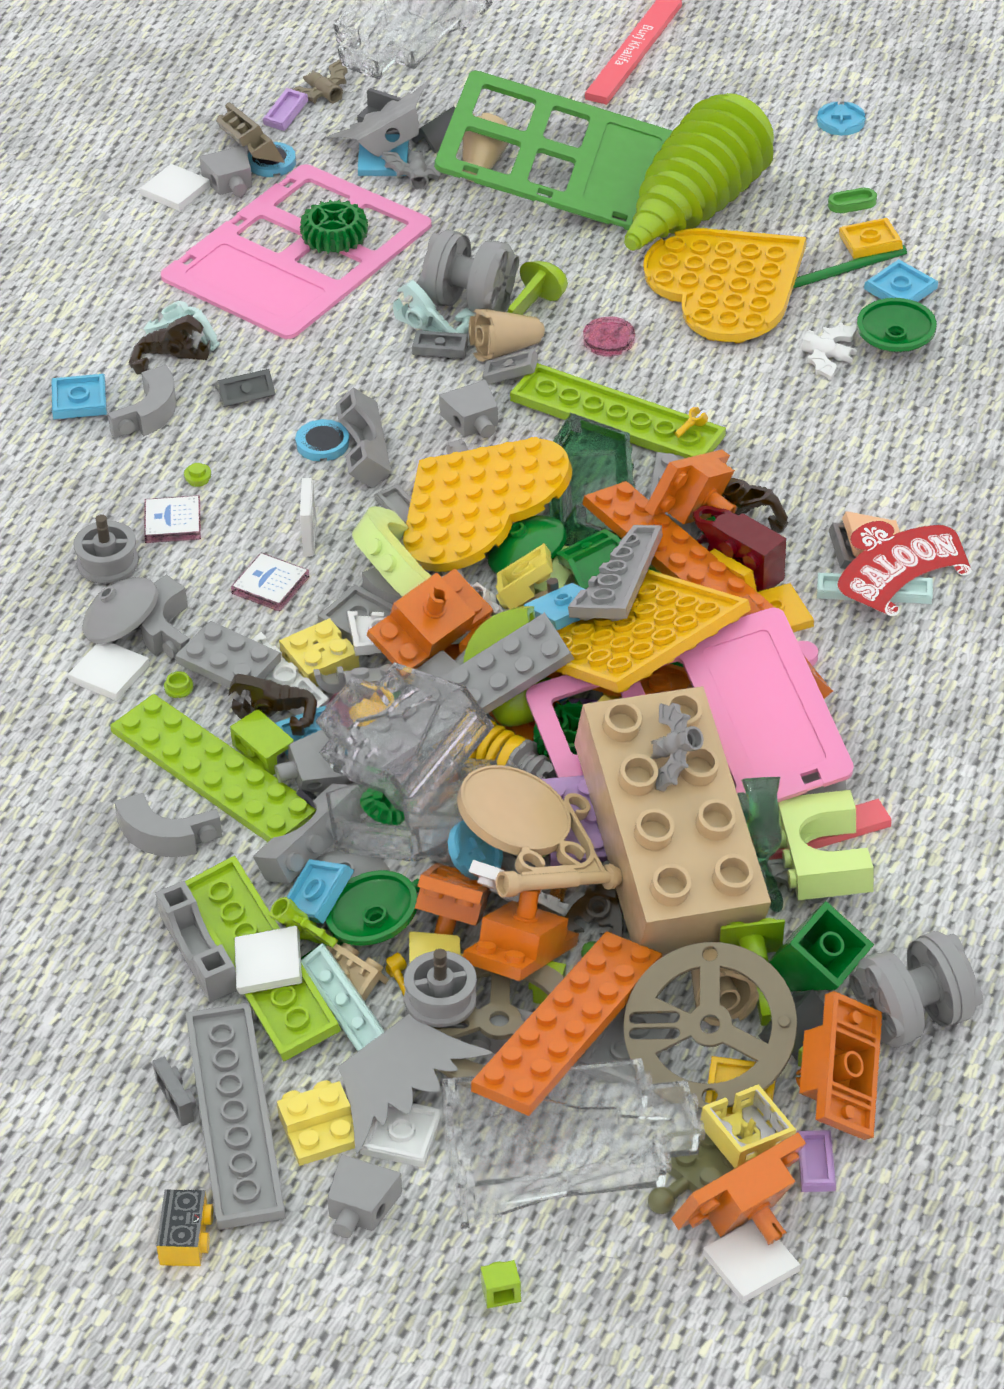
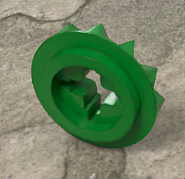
M380 786L377 789L369 787L360 798V805L364 812L381 824L399 825L404 822L408 815L406 812L407 805L401 802V797L393 795L392 791H385Z

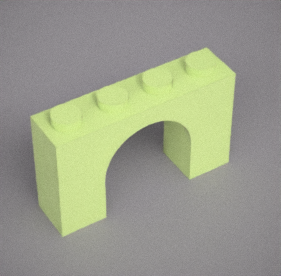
M851 790L799 795L777 803V810L772 811L774 829H780L777 830L778 845L780 849L785 848L782 850L784 868H790L787 871L788 883L790 888H795L798 900L874 892V867L868 848L822 851L806 844L819 837L856 833V807Z

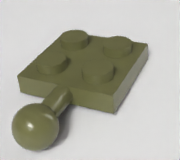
M701 1129L662 1158L661 1167L677 1181L667 1188H654L648 1196V1205L653 1212L666 1214L673 1209L675 1199L687 1189L693 1193L735 1168L706 1132Z

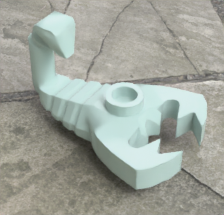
M409 280L398 288L397 292L402 291L404 298L411 295L413 301L409 303L410 308H408V303L403 306L400 298L393 302L394 316L397 320L423 331L463 334L469 332V320L474 313L468 308H464L455 316V320L462 322V324L454 329L439 314L432 300L414 280Z
M176 301L162 310L163 318L160 322L158 319L153 322L150 320L144 327L146 334L153 333V331L167 328L171 322L178 318L190 315L203 325L202 332L204 335L201 337V341L207 345L210 340V352L220 345V342L217 341L216 333L202 310L196 309V307H189L183 301Z

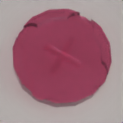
M613 316L600 317L592 320L585 326L583 342L585 347L591 348V352L594 354L617 356L622 354L623 350L627 349L628 351L633 347L635 343V329L630 322L622 318Z

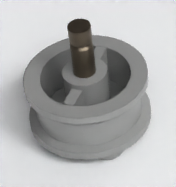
M98 515L95 518V523L87 525L75 536L73 546L77 555V569L85 579L96 583H113L127 579L135 571L139 562L138 552L135 549V534L129 526L117 521H107L105 515Z
M436 949L416 957L407 966L404 973V1003L408 1013L418 1022L432 1027H448L467 1019L476 1005L475 987L477 977L473 965L463 956L445 951L444 949Z

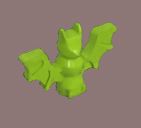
M282 897L272 905L269 916L286 926V928L297 926L300 940H309L319 944L323 943L331 948L337 943L338 940L328 935L323 928H318L316 923L309 920L308 915L299 909L291 899Z

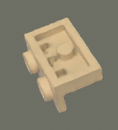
M336 943L333 948L326 946L364 1001L378 981L385 985L389 979L381 973L384 967L370 957L363 961L357 957L360 952L351 945L343 943L340 946Z

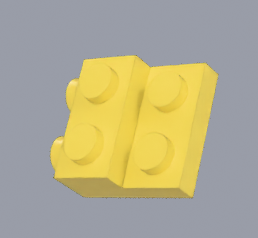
M545 543L497 573V584L495 586L498 594L496 597L504 609L524 607V604L535 596L534 583L540 584L550 577V573L553 572L551 552Z
M328 1080L320 1081L313 1087V1090L303 1093L292 1090L285 1093L282 1099L277 1101L279 1119L299 1166L355 1148L351 1106L340 1081L331 1083Z

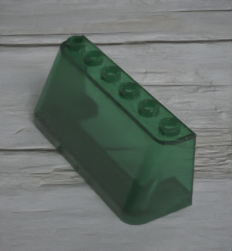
M570 412L553 442L559 444L566 451L572 465V477L559 499L554 497L549 502L550 516L559 519L566 529L567 538L564 546L568 547L603 529H607L617 535L582 505L584 495L625 481L635 488V481H633L634 464L631 459L633 447L630 445V433Z

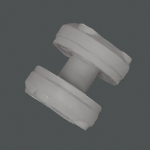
M449 229L439 234L433 233L428 242V250L418 285L425 291L432 302L441 306H452L458 301L465 288L467 289V305L470 311L489 309L505 312L510 303V296L520 261L519 256L515 255L511 246L508 243L487 240L480 246L475 257L471 258V242L467 235Z
M932 931L911 941L907 948L908 970L896 955L885 951L862 958L858 963L856 971L849 975L850 986L857 1001L882 1012L880 1044L885 1043L894 1048L909 1044L922 1036L925 1028L923 1008L938 1025L947 1027L971 1019L976 1006L983 1003L981 988L965 955L964 947L955 934L945 935L939 931Z

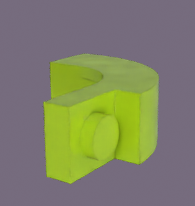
M534 606L509 609L492 616L482 623L468 642L463 663L535 619Z

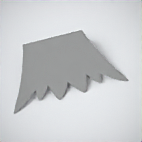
M433 77L418 87L412 94L410 92L405 94L400 101L391 100L381 111L366 114L363 122L351 124L350 129L331 134L325 138L340 137L357 140L365 149L377 157L381 156L383 151L388 152L419 134L416 105L422 92ZM389 128H396L399 131L400 137L397 141L389 142L385 138V133Z
M410 1014L338 1066L351 1106L356 1154L359 1153L368 1136L373 1118L376 1117L381 1125H385L388 1115V1103L401 1112L409 1114L413 1105L412 1088L427 1092L440 1091V1084L434 1069L457 1071L458 1068L451 1059L480 1057L493 1052L446 1035L427 1024L418 1022Z

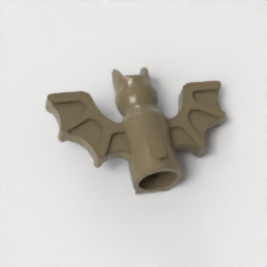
M337 60L328 67L331 74L329 78L323 77L320 73L312 70L307 76H303V79L313 88L297 86L292 90L307 94L308 101L314 104L320 97H325L332 104L342 99L343 90L338 85L347 83L344 77L348 73L347 67L342 65L341 60Z

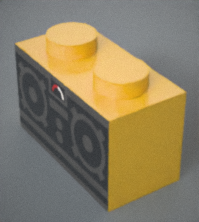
M164 1190L156 1245L160 1265L201 1266L202 1254H208L210 1244L209 1233L205 1232L206 1225H212L213 1204H207L206 1190Z

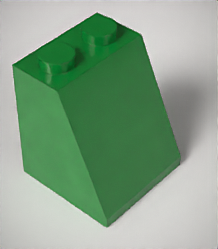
M825 901L791 934L772 956L769 963L785 980L790 992L811 989L814 991L836 990L874 944Z

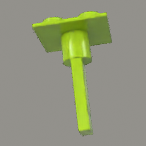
M764 918L752 923H729L727 926L720 927L719 942L746 948L769 962L767 953L777 952L783 945L785 919ZM757 987L759 994L757 1008L761 1026H766L771 1021V1011L765 996Z

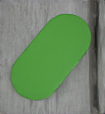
M865 187L836 192L828 198V208L835 213L869 209L877 203V193Z

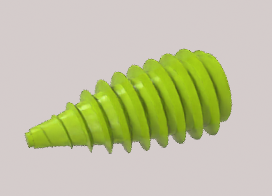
M725 93L701 100L692 107L690 113L684 116L680 124L672 131L670 137L663 143L661 150L654 156L652 164L646 171L645 180L640 186L633 223L625 235L624 244L629 250H639L646 244L652 243L657 237L664 238L669 233L675 234L676 231L684 230L685 228H695L701 221L709 220L716 212L723 210L729 202L734 201L740 192L746 190L751 182L755 181L762 171L771 165L774 155V132L768 117L758 105L744 96Z

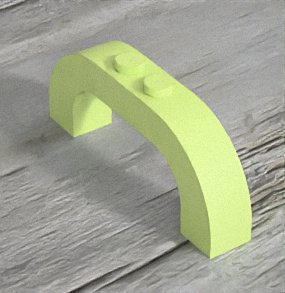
M369 507L353 530L352 537L356 545L375 568L403 597L430 578L431 575L419 565L399 542L404 535V531L409 527L397 513L383 507Z

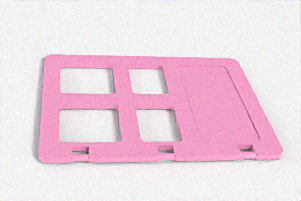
M304 164L295 168L281 182L274 184L236 213L235 217L223 223L190 248L180 259L173 261L161 271V280L281 338L292 339L428 231L432 226V222L428 216L312 165ZM289 182L294 183V184L291 185L289 188L284 187V186H286ZM311 182L348 198L349 200L347 201H350L351 205L358 204V207L361 209L370 208L407 226L377 250H371L358 244L357 249L350 248L348 252L340 251V254L358 261L360 264L344 277L336 280L297 262L312 250L309 245L304 243L300 234L301 218L276 206L305 183ZM265 219L301 237L285 250L277 253L243 238L239 234L257 220ZM240 220L244 221L239 226L235 225ZM190 258L193 259L188 265L184 264Z
M768 608L741 617L738 621L720 629L716 635L707 637L699 642L695 648L680 654L671 662H681L693 688L704 687L730 773L736 786L735 789L743 814L805 794L807 791L822 786L826 787L847 780L852 776L853 762L790 624L781 609ZM568 675L532 685L526 692L528 706L557 778L583 776L578 755H574L569 748L552 704L557 700L600 687ZM640 681L631 685L627 691L620 692L622 698L645 695ZM815 772L818 773L819 780L804 784L801 777Z

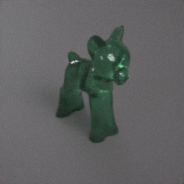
M780 777L745 778L741 781L746 793L741 792L737 793L771 900L769 908L774 912H780L783 908V897L778 889L775 877L767 866L769 857L776 853L782 842L777 800Z

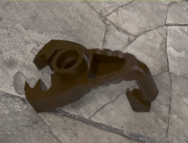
M186 315L171 322L167 328L159 329L143 336L133 348L129 365L136 374L140 375L141 372L147 371L149 359L147 357L141 359L142 354L147 353L171 354L181 359L207 360L211 350V342L209 340L207 345H205L200 340L197 349L194 348L193 339L190 338V335L193 337L194 331L202 334L204 327L193 316Z
M730 479L722 496L737 506L734 514H746L755 507L768 505L774 515L768 517L771 530L782 533L788 525V516L779 498L773 491L766 487L749 485L741 479Z
M236 674L233 677L228 696L236 691L241 697L243 690H248L249 697L251 698V705L245 698L243 703L233 699L231 708L240 719L255 710H260L267 717H271L278 711L304 707L302 718L298 720L295 716L290 717L292 735L303 736L305 734L304 728H308L314 723L317 700L310 691L244 674Z
M609 860L604 861L602 865L609 864ZM602 884L587 886L585 895L572 905L565 918H568V930L576 933L585 932L582 927L575 923L577 919H582L588 924L596 922L599 924V927H611L613 931L610 933L623 938V918L618 906L619 898L616 887L615 889L607 890Z

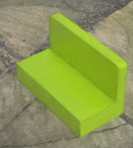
M260 710L253 711L230 726L233 747L258 766L275 775L276 757L288 750L289 745L294 740Z

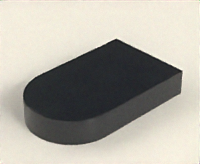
M299 789L296 794L316 809L313 801L317 796L310 791Z

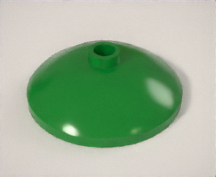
M885 298L866 305L857 317V330L860 336L873 347L887 352L901 353L916 350L933 339L937 327L936 318L930 309L919 302L905 298Z
M546 515L532 516L514 522L503 543L499 547L494 545L489 550L488 565L494 574L497 575L499 571L544 543L551 552V559H554L557 556L556 553L561 551L566 542L567 531L559 519Z
M388 870L362 873L349 879L327 916L326 923L333 936L344 943L357 946L379 944L395 937L409 925L417 912L415 905L418 894L413 883L400 873Z

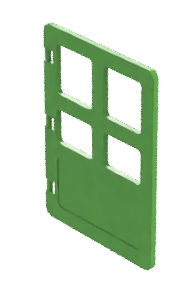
M475 70L471 71L468 75L436 156L434 167L437 171L447 175L465 178L489 188L528 200H536L557 209L606 224H614L629 230L633 223V216L636 213L639 190L642 182L645 180L646 171L652 164L654 156L661 150L663 143L670 137L672 130ZM488 89L533 103L535 108L527 130L521 131L474 116L473 111L481 90ZM552 111L566 113L589 122L581 147L569 146L543 136ZM471 131L518 146L520 149L511 173H500L457 159L456 155L465 132ZM538 153L574 164L566 191L552 189L528 180ZM463 170L476 173L477 175H473V174L464 172ZM537 193H541V194H544V195H547V196H551L552 198H548V197H545V196H541V195H538ZM612 216L625 219L626 222H625V221H622V220H619V219H616V218H613Z

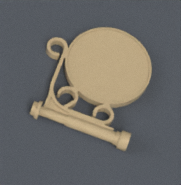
M484 766L466 776L457 796L458 809L464 822L479 838L489 845L504 852L518 855L514 865L520 874H517L515 871H502L496 877V890L500 897H515L522 891L572 888L591 884H602L605 889L610 890L615 889L616 886L621 884V870L613 864L602 865L589 836L580 822L587 817L591 808L589 801L585 797L576 793H570L563 800L542 779L524 770L509 766ZM570 804L578 806L581 810L577 809L574 812ZM570 828H572L581 845L565 841ZM556 851L557 860L562 866L544 867L545 860L542 856ZM567 853L575 855L578 860H582L584 854H586V861L580 863L567 855ZM524 861L532 863L535 867L527 865Z

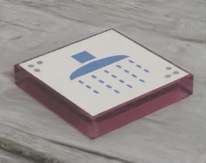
M200 495L145 499V543L201 539Z
M261 552L233 583L231 592L236 596L280 612L310 577L309 570Z

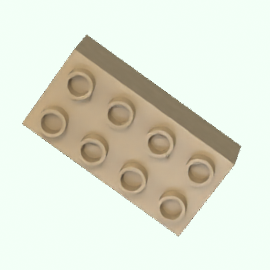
M704 687L583 704L574 744L609 864L618 867L622 873V881L620 885L616 886V891L631 941L664 955L691 944L719 942L720 927L727 926L729 923H752L766 918L771 900ZM662 703L670 706L671 703H676L681 706V713L690 715L687 727L695 726L699 728L703 734L704 741L700 749L687 752L686 763L689 767L680 772L677 778L678 784L669 785L666 791L663 792L656 789L658 769L667 763L670 756L658 759L650 758L651 754H653V744H651V741L666 736L671 732V728L668 725L659 723V705Z

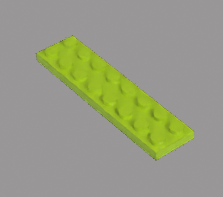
M539 363L536 364L535 372L525 375L510 392V401L655 452L671 453L684 458L713 452L726 436V427L707 421L703 426H696L694 424L678 438L674 433L690 418L688 414Z
M154 693L110 725L111 732L266 842H269L274 837L283 836L297 830L306 824L316 812V809L298 796L295 790L283 782L279 783L278 779Z
M235 855L185 881L197 902L201 917L216 946L222 944L235 967V972V937L280 929L276 921L269 916L270 911ZM302 963V983L244 994L283 1062L341 1031L339 1023Z

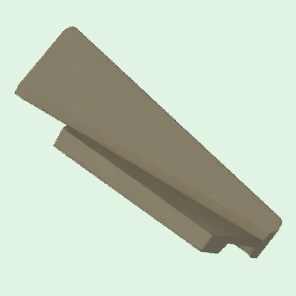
M228 102L225 105L227 113L224 116L223 114L219 115L216 119L219 127L243 147L247 145L254 158L284 163L285 161L272 139L263 133L257 123Z

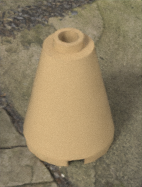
M482 113L481 116H476L505 126L508 125L505 120L490 113ZM467 131L463 137L462 161L492 169L509 143ZM463 170L464 172H467V173H470V174H473V175H477L476 173Z
M475 309L476 315L471 316L469 320L470 346L475 345L477 352L473 354L478 361L495 359L535 345L541 341L545 334L543 323L537 317L489 309Z
M712 948L707 949L703 953V958L707 961H712L716 959L718 952ZM720 968V1005L727 1009L732 1019L739 1018L741 1021L755 1009L759 999L757 986L748 978L735 971ZM700 969L691 971L695 1007L700 1005ZM706 1017L703 1020L710 1025L720 1026L719 1020L715 1017Z

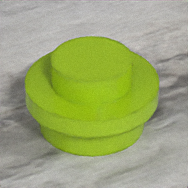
M193 463L184 470L185 480L195 487L207 484L212 475L210 467L202 463Z
M182 671L172 672L167 676L164 683L165 693L173 698L188 696L194 687L192 679L187 673Z

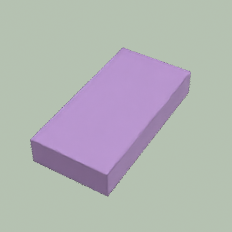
M286 88L263 118V124L285 131L308 102V95Z
M831 1130L797 1131L806 1142L804 1147L798 1152L800 1157L801 1192L836 1191Z

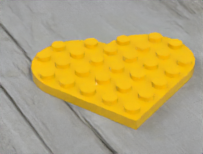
M691 228L676 231L675 236L669 237L666 240L659 239L647 251L643 262L645 280L648 286L658 295L673 302H682L683 318L686 324L697 334L710 341L743 343L746 340L769 332L782 320L806 249V237L709 228Z
M530 437L525 440L505 442L498 445L479 447L477 449L453 452L419 460L406 525L409 528L404 531L403 537L406 550L423 569L428 571L447 572L453 569L458 570L481 561L485 558L484 553L491 550L494 545L499 547L511 530L513 522L527 519L545 510L544 505L548 504L554 497L559 499L565 492L572 477V465L566 451L553 441Z

